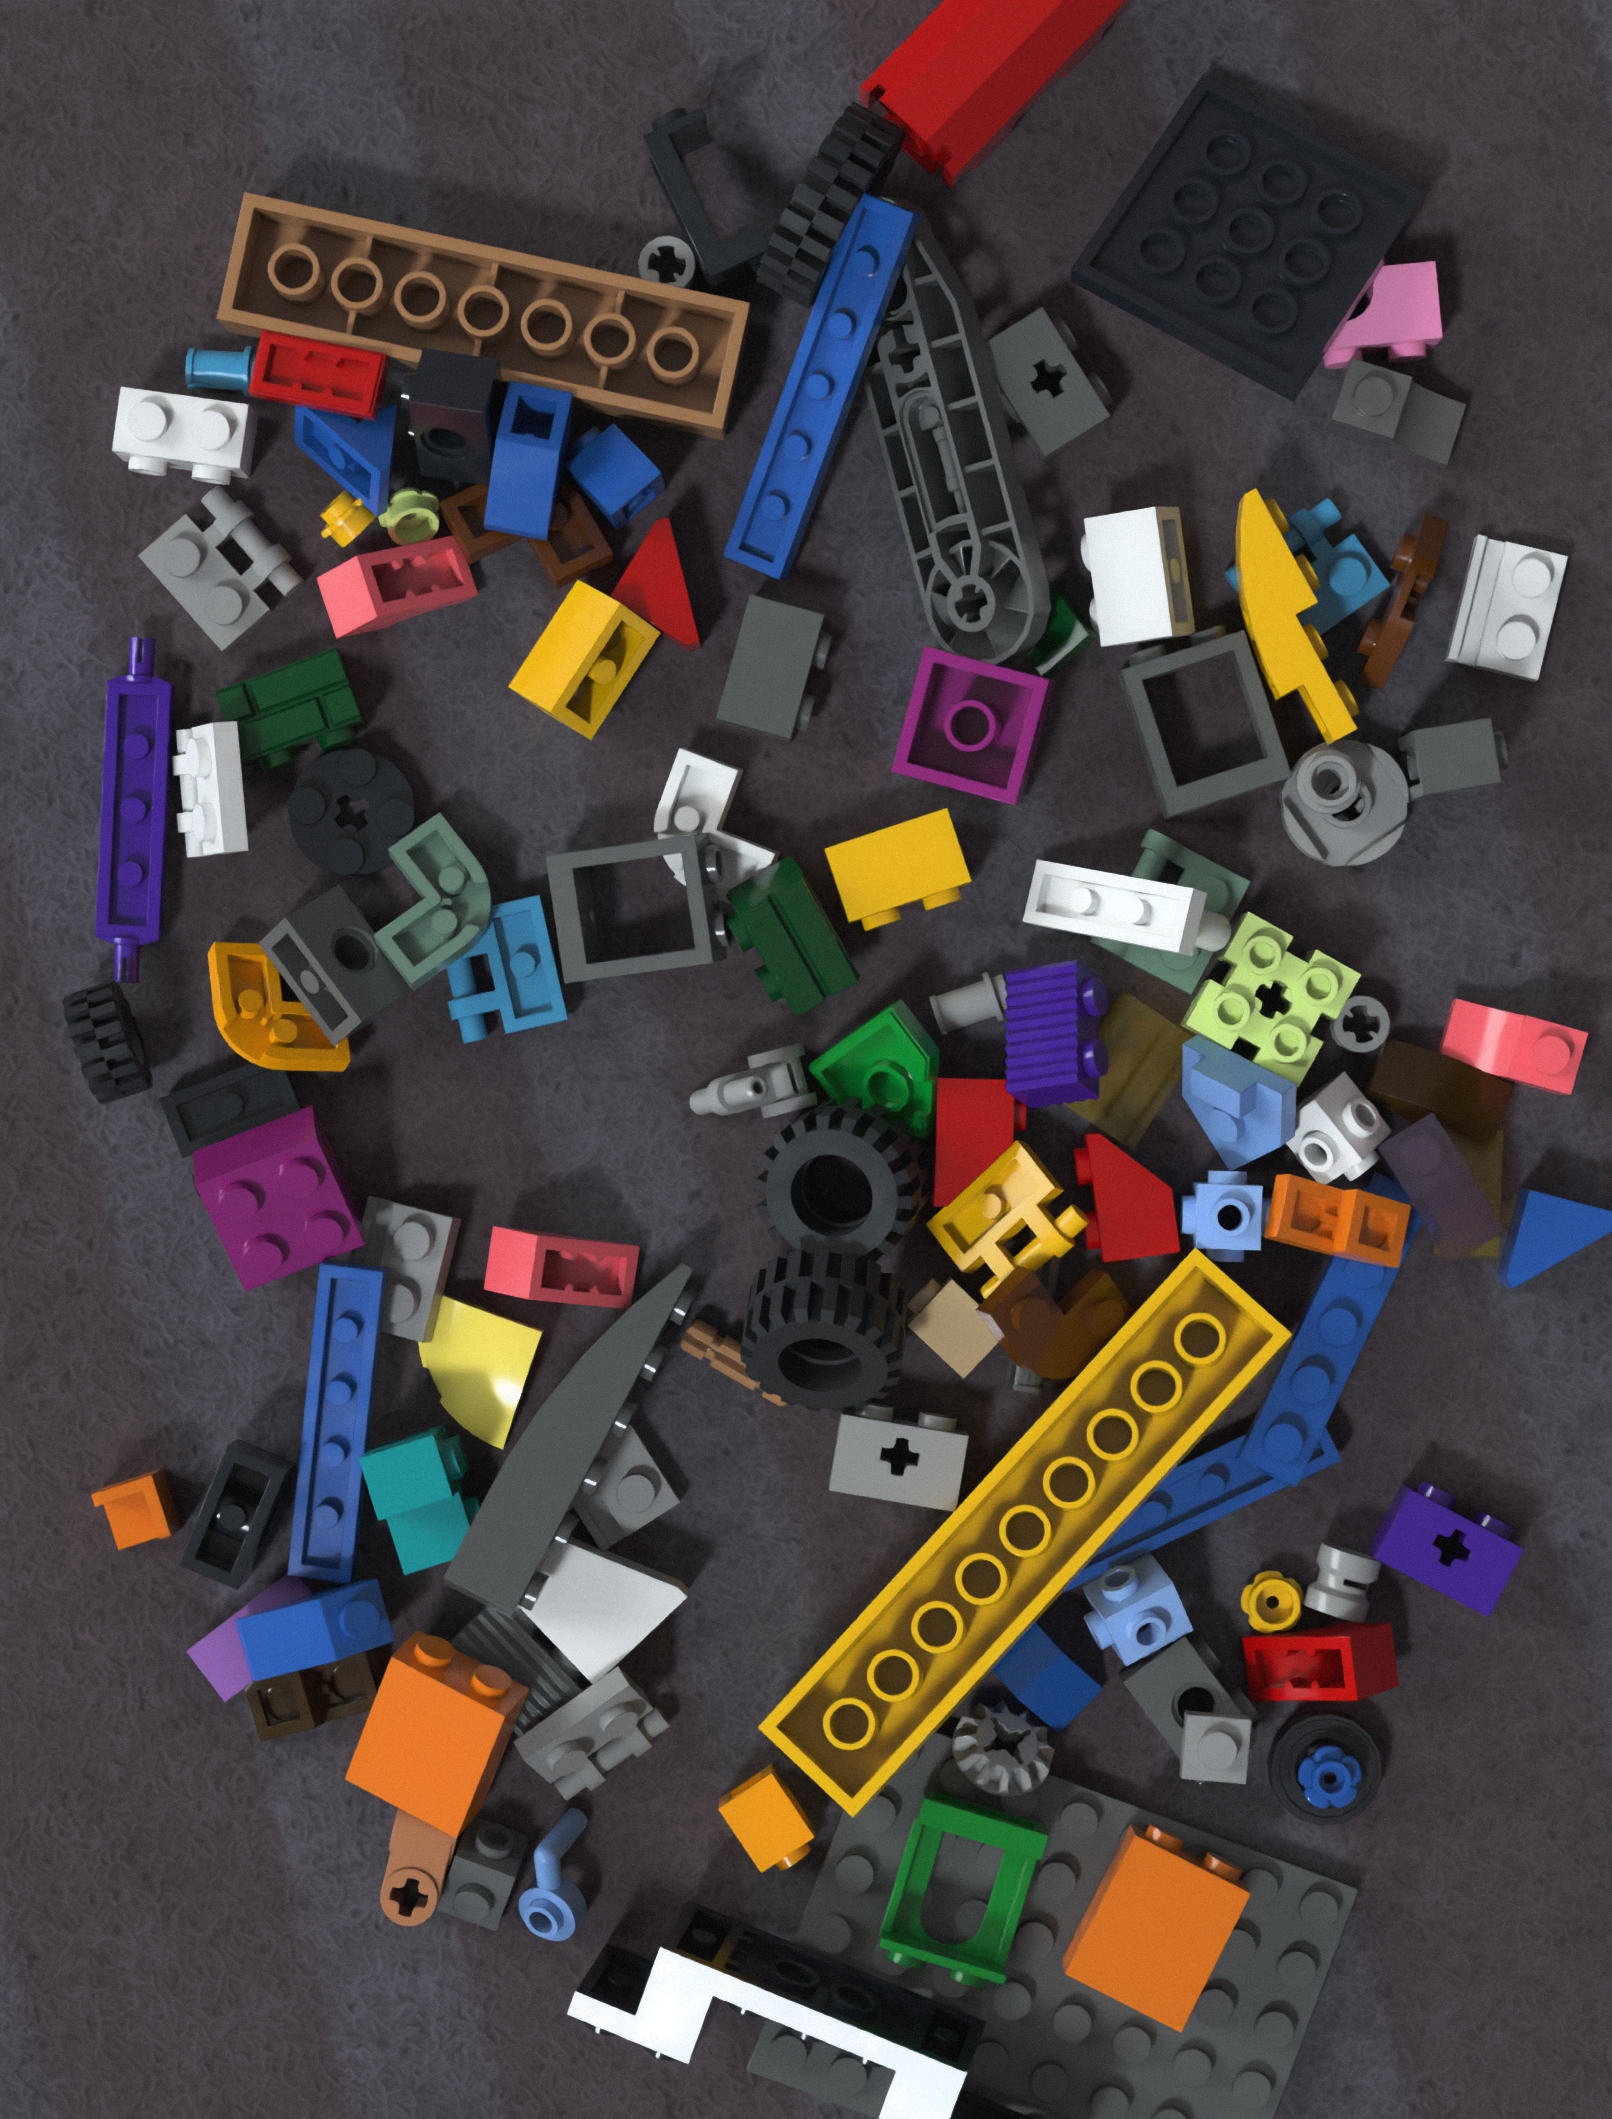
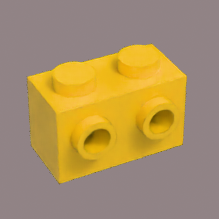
M577 579L508 687L549 716L592 740L661 632L620 602Z
M947 808L825 848L824 850L848 924L861 920L865 931L901 920L898 908L920 900L923 901L926 911L961 900L959 887L971 883V878Z

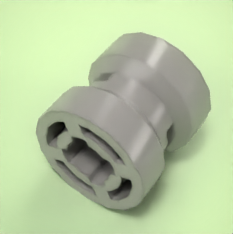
M1321 1542L1316 1558L1320 1568L1317 1580L1308 1585L1303 1604L1338 1618L1365 1623L1370 1606L1366 1598L1369 1584L1378 1579L1383 1562L1355 1550Z

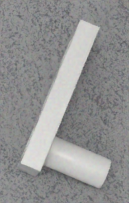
M1038 859L1036 861L1023 922L1187 956H1193L1195 947L1212 952L1218 951L1225 947L1231 936V925L1228 919L1221 914L1204 909L1206 892Z

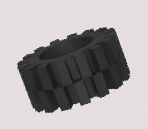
M110 980L64 996L62 1004L65 1008L63 1010L64 1018L69 1025L67 1031L75 1046L73 1050L76 1059L79 1058L82 1074L85 1079H88L89 1089L95 1095L97 1102L104 1105L151 1089L153 1087L151 1082L153 1077L149 1069V1058L144 1051L145 1045L142 1037L139 1035L136 1018L131 1014L130 1004L127 998H124L120 985H117L115 980Z

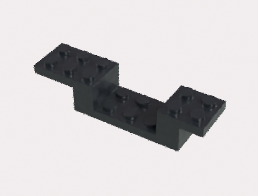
M690 1900L661 1945L655 1963L606 1943L576 1989L567 2013L583 2020L587 2028L598 2034L606 2036L619 2035L643 2045V2048L656 2058L668 2061L680 2060L688 2064L713 2020L721 1999L727 2001L733 2010L742 2015L767 2017L788 2026L795 2036L810 2042L825 2041L849 2051V2054L856 2061L870 2067L886 2066L896 2070L879 2119H1034L962 2089L986 2026V2021Z

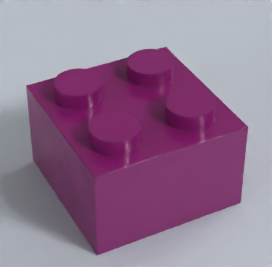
M924 646L891 772L1012 805L1023 804L1056 680L987 663L938 648Z
M313 1106L193 1152L195 1187L245 1292L365 1245L361 1212Z

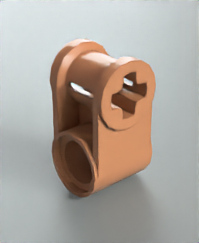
M398 1808L389 1843L388 1850L391 1852L381 1888L380 1903L384 1913L392 1922L401 1926H415L424 1923L436 1908L442 1893L448 1865L451 1866L458 1838L456 1839ZM408 1878L418 1880L419 1892L428 1895V1898H419L414 1907L404 1905V1894L395 1890V1888H403Z

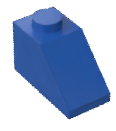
M614 423L604 432H601L597 426L591 428L568 449V452L573 457L565 464L568 474L617 531L665 491L661 472Z
M377 1579L353 1580L350 1584L341 1583L234 1619L252 1681H260L335 1662L395 1641Z

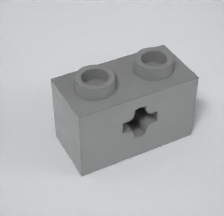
M872 1403L862 1408L855 1407V1412L849 1410L841 1411L829 1479V1491L952 1512L956 1510L969 1438L967 1431L955 1429L957 1418L930 1412H919L918 1422L893 1418L894 1407L878 1403ZM897 1438L907 1439L909 1450L913 1453H918L916 1461L905 1460L902 1470L891 1469L890 1458L881 1455L882 1447L893 1448Z

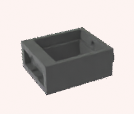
M1219 625L1190 635L1188 638L1191 647L1167 655L1164 644L1139 651L1128 656L1131 667L1121 670L1117 675L1165 820L1283 782L1292 777L1244 630L1228 635L1225 625ZM1230 654L1264 759L1177 787L1143 682Z
M709 832L545 856L564 983L711 964L727 959L726 947L732 946L733 933L725 921L730 916L727 908L720 909L716 883L723 882L724 866L719 846L717 844H710ZM681 853L695 948L602 961L589 866Z

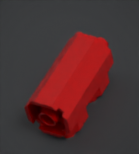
M944 0L860 86L859 99L868 110L878 102L886 112L882 118L906 131L901 149L930 175H933L938 169L943 171L942 182L952 188L970 169H977L1012 133L1014 123L1058 78L1066 77L1101 41L1106 28L1130 5L1131 0Z

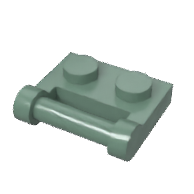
M1148 829L1140 844V847L1145 850L1131 877L1157 882L1166 863L1169 862L1183 869L1176 883L1177 886L1206 892L1204 909L1221 914L1230 922L1251 881L1191 851L1173 839L1155 830ZM1092 937L1090 943L1189 995H1192L1214 951L1195 947L1193 956H1187Z

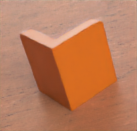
M163 1468L103 1487L91 1494L95 1507L104 1505L118 1551L155 1538L161 1540L173 1536L182 1529Z

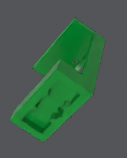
M923 1787L879 1930V1948L889 1950L888 1958L906 1967L924 1969L926 1962L949 1968L951 1969L949 1976L952 1979L969 1986L986 1988L988 1980L1004 1985L1007 1976L1005 1964L1037 1859L1042 1860L1049 1837L1046 1825ZM944 1831L1004 1849L982 1924L977 1933L968 1941L956 1945L942 1944L931 1938L923 1928L920 1918L922 1901Z

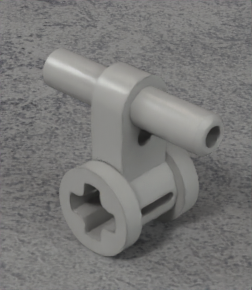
M803 1043L747 1057L750 1070L716 1078L710 1082L707 1088L694 1091L690 1097L691 1109L698 1115L714 1112L718 1115L726 1116L760 1107L763 1119L819 1104L816 1092L809 1093L800 1056L806 1055Z

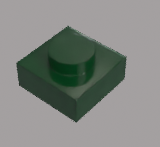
M1055 586L1049 589L1051 610L1045 633L1032 651L1026 654L1040 675L1048 678L1054 677L1098 638L1062 588Z

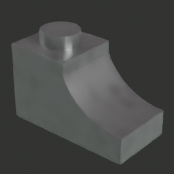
M1351 358L1341 371L1323 430L1445 468L1449 462L1466 404L1449 399L1420 386L1412 380L1413 377Z

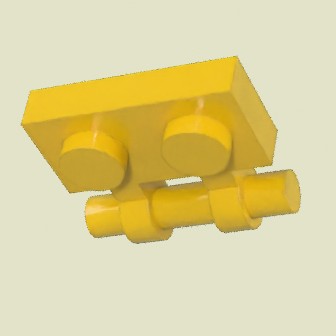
M1016 1140L1006 1152L947 1207H943L925 1225L962 1272L973 1274L985 1262L988 1264L995 1275L979 1289L982 1296L986 1299L1017 1266L1032 1269L1036 1272L1054 1255L1061 1258L1075 1245L1073 1238L1090 1222L1087 1216L1074 1204L1070 1205L1056 1219L1051 1215L1046 1207L1064 1190L1030 1146L1025 1142ZM1028 1224L1037 1237L1013 1257L1004 1245Z

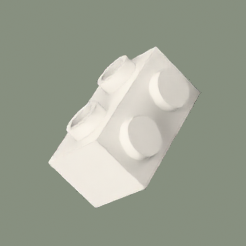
M121 387L112 451L123 461L129 462L128 470L133 472L166 476L167 467L191 470V478L197 481L229 485L231 476L250 479L258 415L249 404Z
M1149 507L1085 518L1086 534L1081 539V554L1085 567L1091 571L1094 597L1090 602V620L1094 631L1100 635L1101 647L1128 645L1195 634L1179 507Z

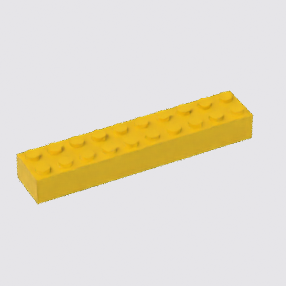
M1195 1247L757 1728L852 1817L860 1816L1289 1344L1292 1339V1333Z

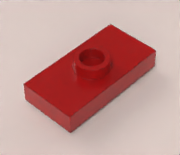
M262 329L248 393L255 398L377 422L391 359L385 353Z

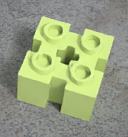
M1246 912L1240 915L1231 931L1228 943L1221 949L1216 958L1230 966L1221 984L1211 979L1205 980L1202 983L1180 1026L1228 1050H1231L1236 1039L1253 1048L1247 1060L1297 1084V1087H1299L1324 1043L1310 1035L1319 1017L1326 1020H1336L1361 974L1317 949L1308 951L1304 959L1301 960L1286 951L1293 939L1292 935L1256 915ZM1274 983L1281 989L1279 998L1285 1002L1281 1012L1277 1010L1271 1011L1269 1017H1265L1260 1013L1263 1002L1255 997V994L1260 986L1264 989H1270Z

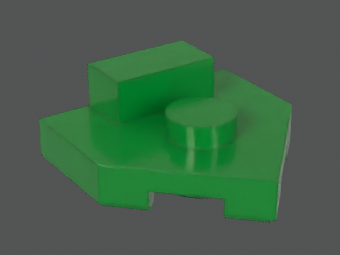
M901 998L851 1031L837 1044L806 1066L829 1098H836L838 1105H841L849 1097L861 1098L863 1110H868L873 1104L878 1103L888 1108L884 1118L891 1123L901 1117L909 1125L903 1132L904 1134L926 1139L935 1131L940 1049Z

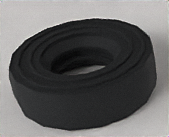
M1331 1709L1307 1711L1288 1721L1274 1737L1267 1758L1269 1783L1280 1804L1296 1818L1319 1826L1343 1824L1362 1814L1376 1797L1383 1776L1381 1752L1370 1731L1352 1716ZM1330 1743L1340 1747L1346 1755L1354 1756L1361 1767L1362 1779L1356 1785L1358 1794L1350 1804L1344 1807L1337 1808L1334 1805H1329L1325 1809L1318 1808L1312 1805L1304 1796L1305 1788L1298 1781V1770L1305 1753L1317 1744Z

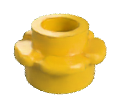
M344 490L321 512L320 516L327 523L321 531V535L323 538L330 535L343 548L356 538L376 516L363 505L360 498L356 499L347 490Z
M1269 1570L1256 1575L1255 1582L1252 1585L1245 1586L1241 1595V1608L1245 1613H1248L1250 1625L1259 1632L1271 1634L1276 1630L1287 1631L1294 1627L1302 1615L1300 1604L1304 1600V1595L1300 1585L1293 1578H1284L1279 1571ZM1271 1596L1278 1598V1605L1275 1608H1269L1266 1604L1267 1599Z

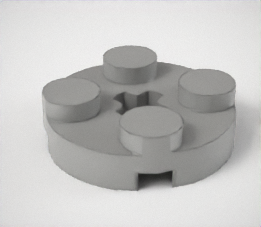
M1347 739L1337 740L1330 745L1324 742L1304 753L1290 768L1292 777L1285 780L1279 793L1281 819L1290 840L1309 858L1330 867L1358 866L1382 856L1400 838L1407 817L1409 788L1399 765L1381 748L1368 743L1364 744L1356 740ZM1321 750L1340 751L1349 756L1357 765L1361 777L1359 791L1361 799L1354 805L1358 813L1354 820L1349 821L1343 814L1333 817L1332 814L1314 812L1304 805L1299 798L1296 790L1297 771L1302 762L1313 753ZM1324 770L1318 774L1316 785L1320 792L1330 795V791L1335 786H1339V780L1336 774Z

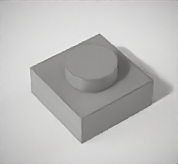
M1185 1710L1179 1773L1181 1779L1246 1784L1251 1718L1245 1715Z

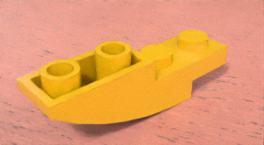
M1255 488L1244 494L1239 502L1235 533L1236 577L1239 602L1247 636L1259 670L1274 701L1298 690L1327 745H1330L1357 729L1352 717L1359 714V709L1346 684L1342 680L1332 683L1321 663L1323 659L1328 657V652L1315 627L1311 623L1302 627L1297 619V616L1312 609L1318 603L1313 591L1320 588L1318 578L1307 558L1303 554L1294 558L1282 535L1289 532V526L1275 500L1270 497L1263 501Z

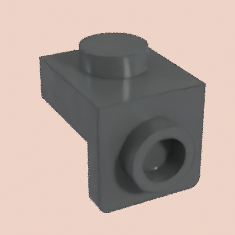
M474 1817L464 1831L436 1910L497 1931L528 1845L529 1837L501 1824Z

